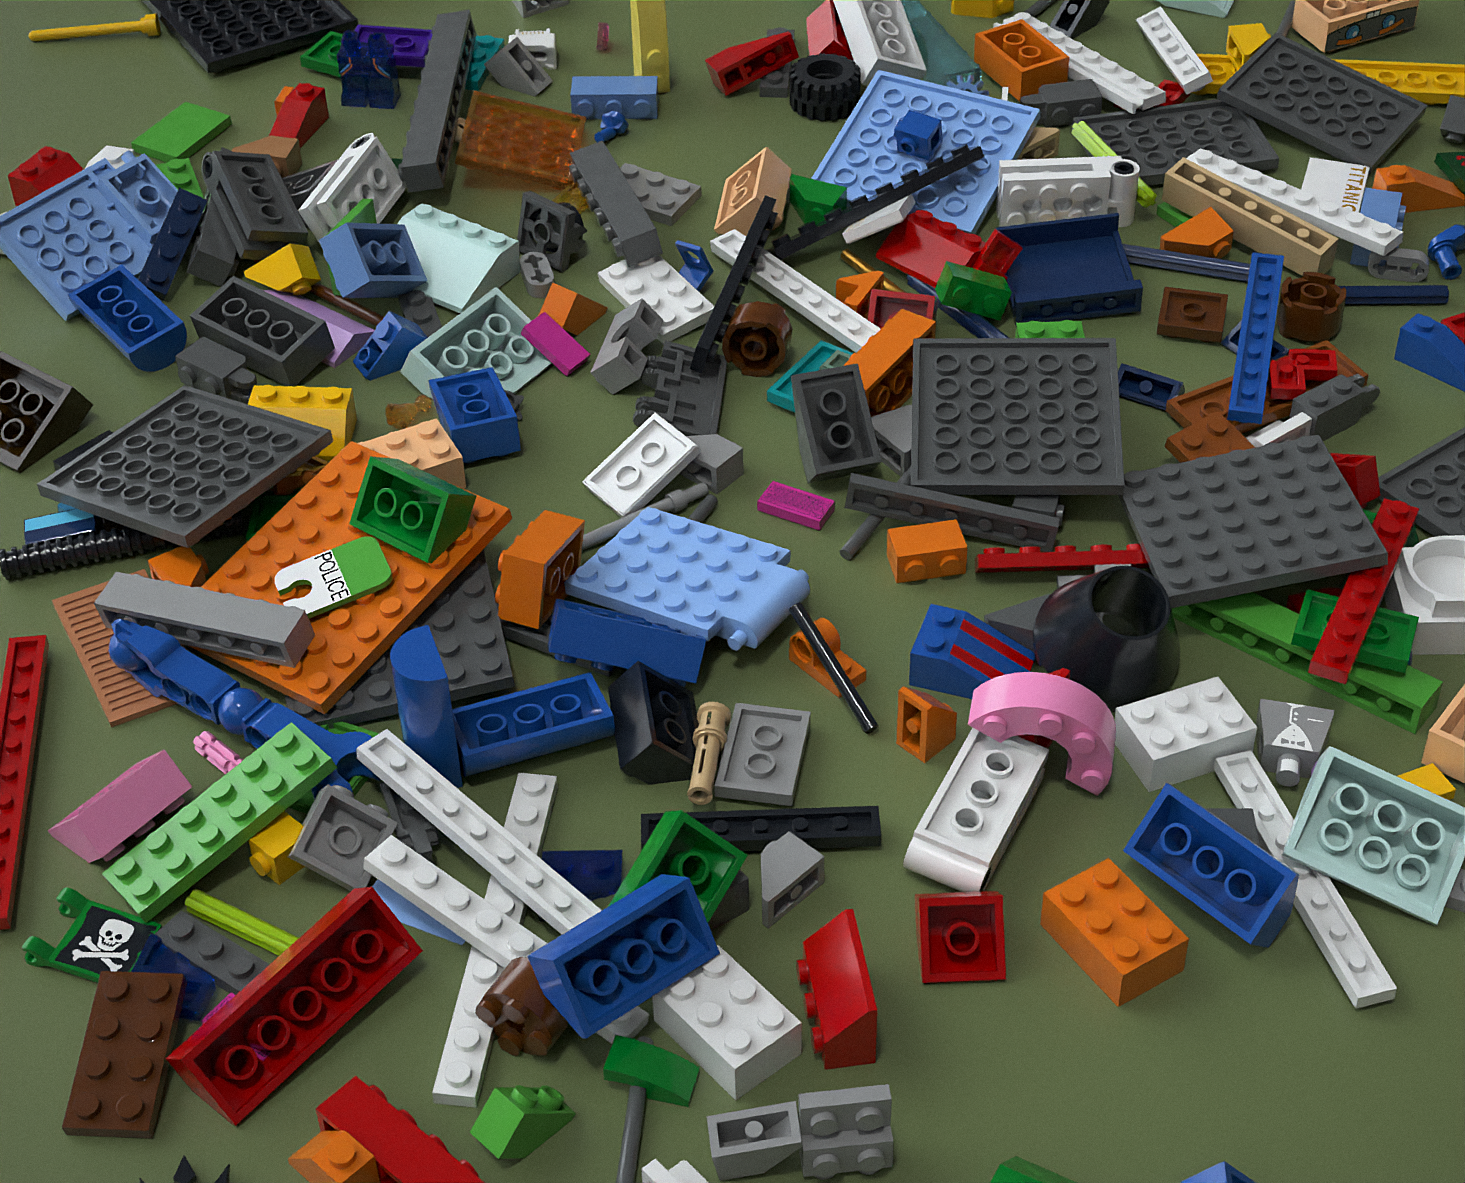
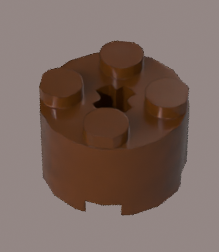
M1303 272L1302 278L1293 280L1291 277L1286 278L1282 283L1277 311L1279 333L1284 338H1297L1312 341L1315 344L1325 340L1330 342L1331 337L1336 335L1341 328L1346 301L1345 287L1341 289L1335 285L1334 277L1318 272Z
M760 301L740 304L735 309L723 337L722 351L726 361L729 363L731 360L735 366L742 369L741 373L747 376L762 377L772 374L774 369L784 362L792 340L793 329L789 318L786 316L785 309L776 303L770 304Z
M526 957L511 960L485 993L482 1000L476 1006L475 1011L480 1020L493 1028V1032L499 1037L498 1044L502 1050L513 1056L519 1055L521 1051L537 1056L546 1055L569 1025L565 1018L544 996L530 961Z

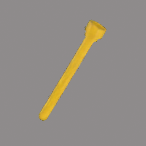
M155 13L145 14V17L140 18V21L33 30L29 33V39L31 41H45L142 32V34H147L148 36H158L161 33L158 14Z

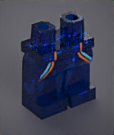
M347 30L344 32L341 38V48L337 54L342 83L341 106L367 107L369 102V108H395L401 91L396 61L393 55L394 44L387 43L385 33H371L368 37V42H360L357 31Z

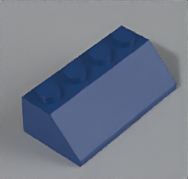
M556 598L547 647L549 652L555 653L554 659L568 663H576L577 658L592 661L591 667L605 671H613L614 666L629 669L639 661L685 687L686 682H697L706 639L699 635L691 636L681 633L680 629H671L664 624L648 622L644 618Z
M1166 783L1123 851L1249 944L1269 948L1291 915L1299 874L1174 786Z
M661 874L527 957L544 996L579 1036L586 1039L720 954L690 878Z

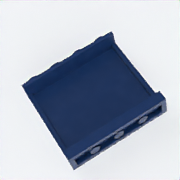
M1119 213L995 227L996 230L1023 247L1005 273L1008 277L1006 282L1012 292L1008 301L1015 326L1016 323L1030 321L1057 322L1141 311L1143 286L1141 280H1134L1118 232Z

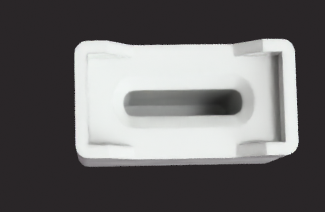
M546 28V31L519 32V29H516L515 35H509V43L518 37L541 67L548 69L557 68L556 35L550 33V28Z

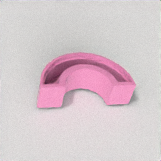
M1020 672L993 678L981 684L973 691L968 720L969 726L1000 743L1012 736L1024 734L1040 735L1052 739L1063 746L1069 753L1065 779L1096 796L1107 786L1112 774L1116 724L1110 709L1091 690L1075 681L1057 675Z

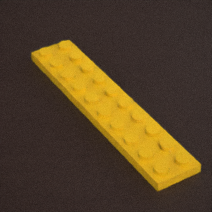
M1196 54L1210 72L1213 81L1206 84L1200 91L1191 93L1196 95L1218 94L1219 89L1237 72L1228 55ZM1332 59L1427 105H1434L1436 103L1448 104L1451 95L1465 98V65Z

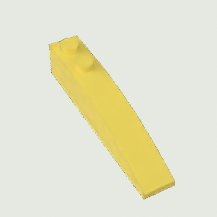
M630 0L634 76H657L658 93L670 92L665 0Z

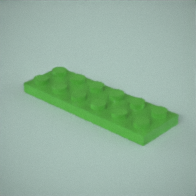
M291 722L221 779L214 782L211 787L187 806L183 807L157 830L149 834L147 838L127 854L119 858L102 874L140 918L147 923L337 769V766L329 755Z

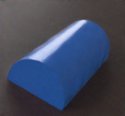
M122 264L68 294L73 306L140 370L152 372L168 367L176 360L175 356L183 351L186 345L187 331L184 322Z
M429 625L412 629L399 637L393 644L390 652L403 742L456 788H460L463 785L448 677Z
M591 672L452 709L460 770L464 777L612 737L615 733L614 715Z

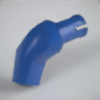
M1456 224L1435 236L1428 245V257L1432 261L1437 262L1441 275L1446 280L1455 279L1462 272V267L1459 265L1455 253L1465 249V225Z

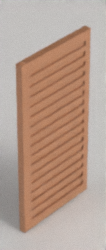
M145 569L130 573L131 575L139 574L149 578ZM109 581L54 599L52 604L110 726L114 727L178 703L163 695L155 697L138 683L130 673L118 668L110 658L108 650L110 638L114 635L113 629L105 627L94 605V602Z

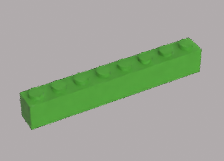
M1253 592L1172 608L1175 619L1413 734L1418 732L1437 707L1443 681L1407 665L1406 672L1402 673L1356 661L1346 685L1308 673L1310 661L1315 651L1291 644L1299 614Z

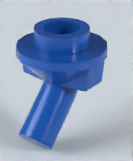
M616 111L604 113L601 117L600 125L602 130L594 135V139L596 142H606L616 136L617 133H624L629 127L625 116Z

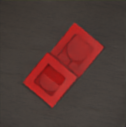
M995 229L982 248L972 268L1004 277L1007 280L1008 277L1005 273L1023 247Z

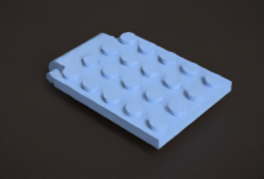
M130 150L126 151L121 156L125 164L117 169L104 158L0 216V249L65 321L81 313L73 306L68 297V294L121 264L137 279L141 274L178 191L145 153L136 158Z
M651 507L642 510L632 522L621 529L612 540L601 547L593 557L577 568L576 572L564 582L565 592L568 595L622 613L642 617L651 623L664 624L671 629H680L681 633L687 635L703 636L706 641H709L713 636L727 639L728 646L735 651L739 650L743 645L756 649L791 614L789 609L796 603H802L810 594L808 574L804 570L797 571L785 567L790 562V550Z

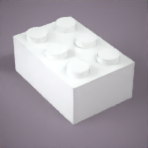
M1218 676L1117 707L1114 719L1116 724L1115 745L1148 792L1161 789L1166 783L1173 785L1214 772L1215 758L1249 750L1253 752L1257 726Z
M717 945L720 954L652 996L654 1021L733 1099L737 1100L802 1054V1022L727 952Z

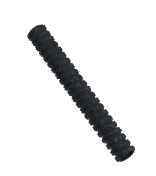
M239 510L232 516V519L226 520L224 524L203 537L205 541H210V537L216 536V539H221V535L227 534V537H232L234 532L242 535L244 526L241 511ZM123 526V530H117L115 527L111 529L112 532H106L104 529L100 531V534L89 532V536L84 537V534H78V538L75 539L72 536H68L65 541L57 538L55 543L46 540L44 545L36 542L33 543V547H29L26 544L22 545V549H17L15 546L11 547V551L7 552L6 549H0V568L3 577L9 580L12 578V575L20 578L23 577V573H28L30 576L34 575V571L45 573V569L48 568L51 571H56L58 566H61L62 569H66L69 564L77 567L79 562L87 565L90 564V560H95L97 563L101 562V558H106L108 561L112 560V556L117 555V558H122L123 554L128 553V556H133L136 551L144 554L146 549L154 552L157 547L165 550L167 545H172L175 548L178 547V544L133 528H128L127 526Z

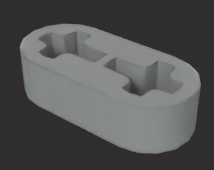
M1394 248L1385 256L1371 251L1368 257V271L1372 276L1379 279L1419 282L1425 279L1429 273V258L1424 252L1412 249ZM1380 260H1387L1385 266L1378 265ZM1413 263L1419 264L1416 269H1410Z
M526 253L520 258L521 277L526 290L532 297L545 298L552 282L554 283V274L549 261L542 253Z

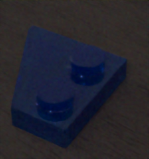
M622 850L542 851V860L591 902L597 898H606L616 894L622 884ZM539 916L540 922L545 921L542 917Z
M150 934L131 971L184 974L187 980V987L180 1013V1018L201 1021L216 990L212 976L201 968L192 966L189 959L179 951L173 953L163 945L162 939L155 934Z

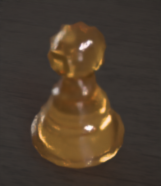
M423 394L415 399V403L387 404L385 414L388 425H392L398 430L408 428L414 417L417 416L418 411L424 413L432 408L431 398Z

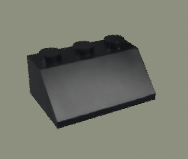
M637 661L608 686L610 709L614 715V735L620 770L626 775L635 777L648 785L691 780L696 753L693 733L699 726L693 692Z

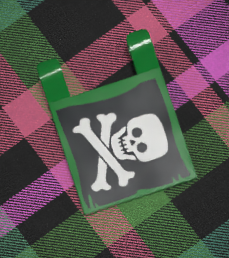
M66 887L60 891L56 898L57 902L61 903L58 909L59 913L65 917L77 918L56 948L39 937L30 936L22 945V950L27 952L24 959L29 965L37 967L50 966L98 983L101 971L135 972L154 944L152 936L162 928V924L150 920L145 923L138 916L91 901L76 890Z

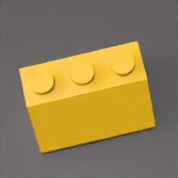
M254 385L248 401V405L331 430L333 442L316 455V457L326 461H331L341 449L351 442L357 422L352 388Z

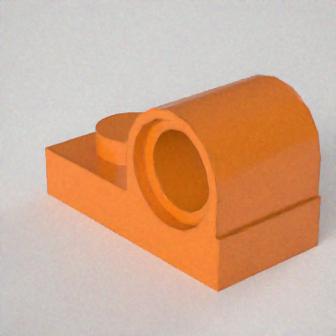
M819 618L814 621L854 687L865 682L867 670L840 650V636L835 626L825 618ZM800 630L792 635L789 641V660L838 698L842 697L803 632Z

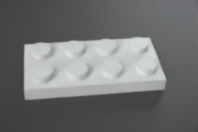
M660 255L629 267L625 260H622L598 272L599 282L625 308L643 298L663 319L657 335V339L663 345L665 340L670 342L707 323L714 308L701 293Z

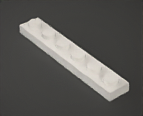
M1161 6L1136 19L1140 30L1186 94L1200 91L1206 84L1213 81L1208 69Z

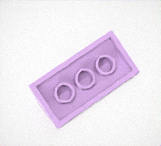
M275 289L263 290L326 321L335 349L321 362L333 368H336L358 352L375 331L301 295H294L293 293L281 292Z

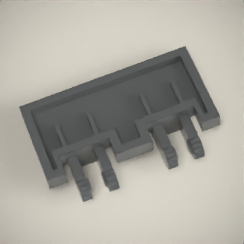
M665 340L661 356L651 355L647 357L648 360L640 380L644 383V386L647 385L654 388L655 393L654 397L651 398L648 396L637 398L635 409L637 410L633 414L634 425L640 427L656 412L685 436L716 434L727 366L725 356L716 354L714 362H707L701 374L690 369L696 348Z

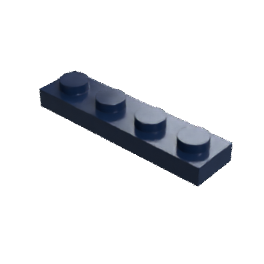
M179 188L138 278L144 286L162 301H164L208 201L182 188Z

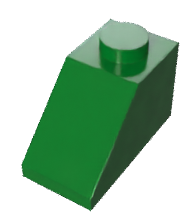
M792 174L790 176V203L804 224L815 221V224H818L825 220L823 215L836 208H840L841 211L847 209V187Z

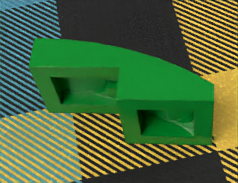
M615 1035L603 1068L604 1080L646 1088L647 1099L689 1107L700 1074V1067L660 1047Z

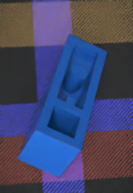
M1417 313L1400 328L1394 359L1465 392V344L1446 325L1433 320L1431 317Z

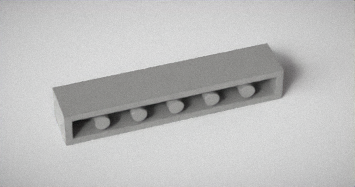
M115 572L94 602L106 628L112 629L111 624L115 620L123 619L137 623L142 627L147 625L170 634L180 644L292 668L296 667L315 636L306 611L298 607L273 604L261 599L254 600L239 597L232 593L214 592L202 587L175 584L168 580L161 581L146 578L139 574L131 575Z

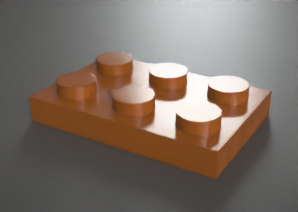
M1218 410L1168 437L1164 446L1180 463L1192 461L1199 457L1226 454L1233 450L1255 448Z

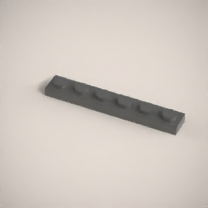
M854 473L850 477L844 507L916 524L957 519L962 534L1021 547L1036 546L1040 547L1041 551L1052 552L1060 518Z

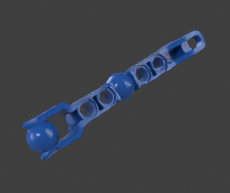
M117 619L111 624L114 635L110 638L108 652L110 658L118 668L130 673L138 683L155 697L163 695L206 720H212L217 725L222 724L232 734L244 735L245 741L251 743L256 749L261 747L289 723L292 722L329 755L337 766V769L312 788L314 800L318 792L328 784L330 786H342L353 793L350 783L346 781L352 777L367 776L381 780L357 759V747L372 739L373 737L364 732L334 734L279 703H273L268 698L263 700L256 691L241 688L240 683L233 680L227 673L186 650L170 634L147 625L142 627L137 623L123 619Z

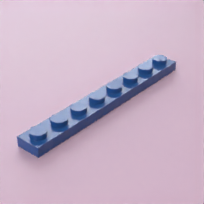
M1252 252L1227 420L1262 424L1284 256Z

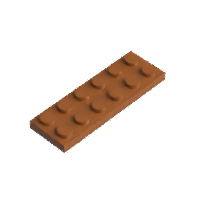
M1325 340L1304 348L1335 350L1338 368L1337 376L1342 374L1348 378L1357 373L1364 377V386L1367 385L1368 374L1329 341ZM1233 376L1167 400L1165 411L1183 428L1192 425L1217 410L1227 419ZM1267 380L1262 424L1228 421L1242 434L1289 416L1293 400L1270 399L1269 380ZM1305 380L1306 392L1327 381Z

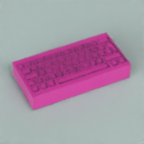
M772 481L758 499L757 510L820 531L834 512L835 501Z

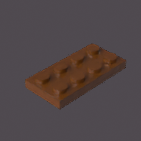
M100 972L62 1125L66 1135L153 1138L169 1062L165 1058L172 1053L187 987V980L184 974Z

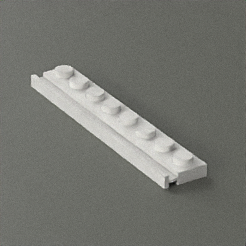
M1017 13L1014 17L1004 19L1003 24L993 23V28L1023 19L1070 57L1068 77L1075 81L1093 79L1102 97L1132 114L1136 113L1137 108L1145 110L1165 103L1166 92L1156 87L1152 82H1147L1134 72L1124 69L1116 62L1108 60L1098 52L1083 46L1082 43L1067 37L1063 32H1059L1048 26L1047 23L1035 19L1029 13Z

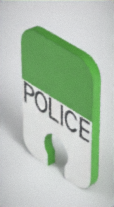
M365 536L280 570L275 576V584L280 596L291 592L299 585L312 586L311 592L305 597L293 598L283 602L284 606H295L305 610L310 619L387 587L391 583L393 576L378 541L371 536Z

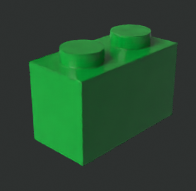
M949 261L945 262L935 287L941 304L999 321L1012 293L1004 277Z

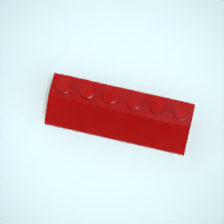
M373 887L355 888L165 1059L197 1096L228 1122L236 1126L423 950ZM252 1048L272 1050V1052L262 1061L257 1057L256 1052Z

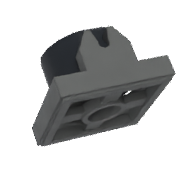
M532 191L524 192L517 237L519 251L524 254L529 252L542 253L547 257L551 267L559 271L567 270L570 254L579 251L585 244V240L582 237L587 232V229L584 228L580 213L570 203L561 202L557 204Z

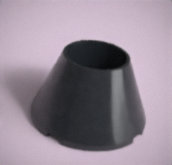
M1115 566L1068 582L1049 595L1042 604L1034 622L1033 648L1039 666H1043L1047 673L1062 668L1070 670V680L1083 685L1095 693L1111 712H1115L1117 707L1164 693L1178 670L1180 642L1168 594L1155 577L1142 569L1131 566ZM1096 613H1109L1124 619L1135 629L1138 637L1125 636L1112 631L1100 621Z

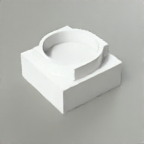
M1465 535L1431 537L1419 542L1414 547L1402 548L1399 562L1384 594L1387 609L1419 617L1411 648L1412 655L1465 654Z

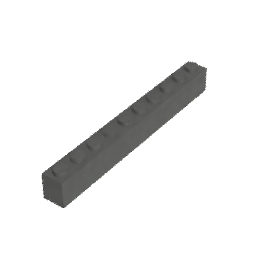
M470 10L438 14L435 26H432V40L428 42L429 52L428 55H425V69L421 71L422 81L418 85V98L414 100V115L410 116L411 127L410 131L406 133L407 144L402 149L403 160L398 166L400 179L402 182H406L409 193L444 188L477 34Z

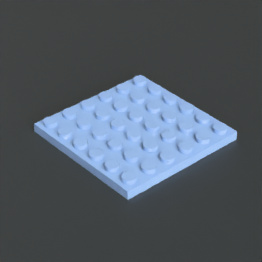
M878 70L811 179L847 187V207L849 208L851 207L849 203L851 200L862 195H866L869 198L876 194L875 189L888 182H892L895 185L902 181L901 175L917 169L918 173L927 169L926 163L929 162L928 160L897 151V142L894 137V129L897 122L902 120L909 110L941 119L943 139L929 161L941 156L945 160L952 156L951 150L964 144H968L969 148L980 146L985 157L912 193L915 205L908 215L917 210H925L943 222L955 224L957 229L963 232L976 234L997 196L999 160L1018 159L1040 119V109Z

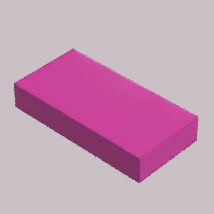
M545 311L525 325L520 333L566 377L588 361L590 353Z

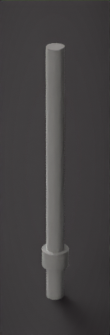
M701 482L683 491L680 489L672 491L665 495V499L647 507L656 508L667 513L670 511L676 513L687 508L688 503L708 495L709 489L705 482ZM647 507L584 534L582 551L616 536L621 529L625 528Z

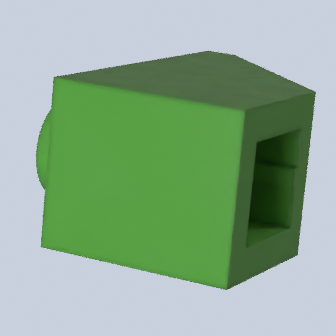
M516 1085L515 1087H495L470 1133L498 1159L526 1158L572 1121L576 1113L563 1102L565 1098L559 1091L547 1085H542L541 1087H524L521 1085Z

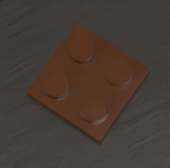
M1164 287L1156 334L1167 335L1172 338L1199 339L1204 342H1221L1228 294Z

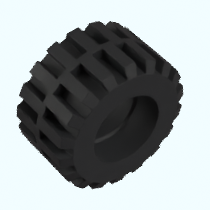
M824 53L809 55L806 58L799 59L798 62L792 65L789 71V102L792 110L798 112V115L811 120L832 121L847 117L848 114L852 113L860 100V68L853 60H849L844 56H838L837 54Z

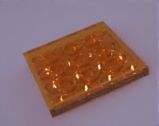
M473 91L455 164L468 169L491 172L498 176L521 179L528 183L551 186L558 190L572 191L574 181L568 167L573 164L570 153L579 150L581 147L586 117Z

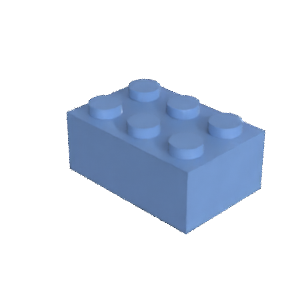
M346 222L319 240L324 251V258L330 266L335 279V285L342 298H398V295L408 293L427 282L405 224Z

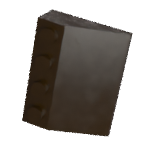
M0 351V463L22 473L75 433L94 404L74 387Z

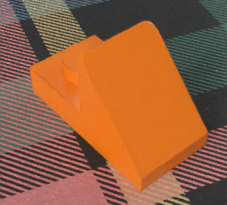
M873 271L837 279L836 299L867 319L871 290H883L884 272Z

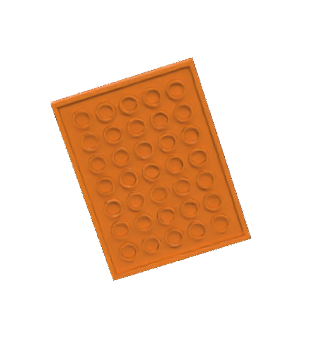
M351 441L201 587L214 592L232 593L239 597L254 600L261 599L284 606L283 602L293 598H303L308 595L312 590V586L299 585L291 592L280 596L275 584V576L280 570L365 536H371L378 541L392 572L393 579L391 583L379 591L310 618L309 621L315 636L295 668L194 646L190 647L325 715L512 520L509 508L474 494L477 497L466 530L433 563H427L349 524L370 456L390 458Z

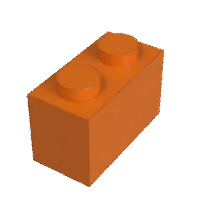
M957 519L887 529V558L896 584L966 574L967 545Z

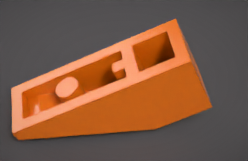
M1406 165L1376 168L1373 189L1402 193L1400 205L1406 206L1405 213L1465 206V195L1453 182Z

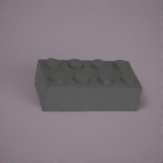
M235 276L229 279L190 315L199 339L206 337L244 355L248 367L285 386L295 387L335 349L326 321Z

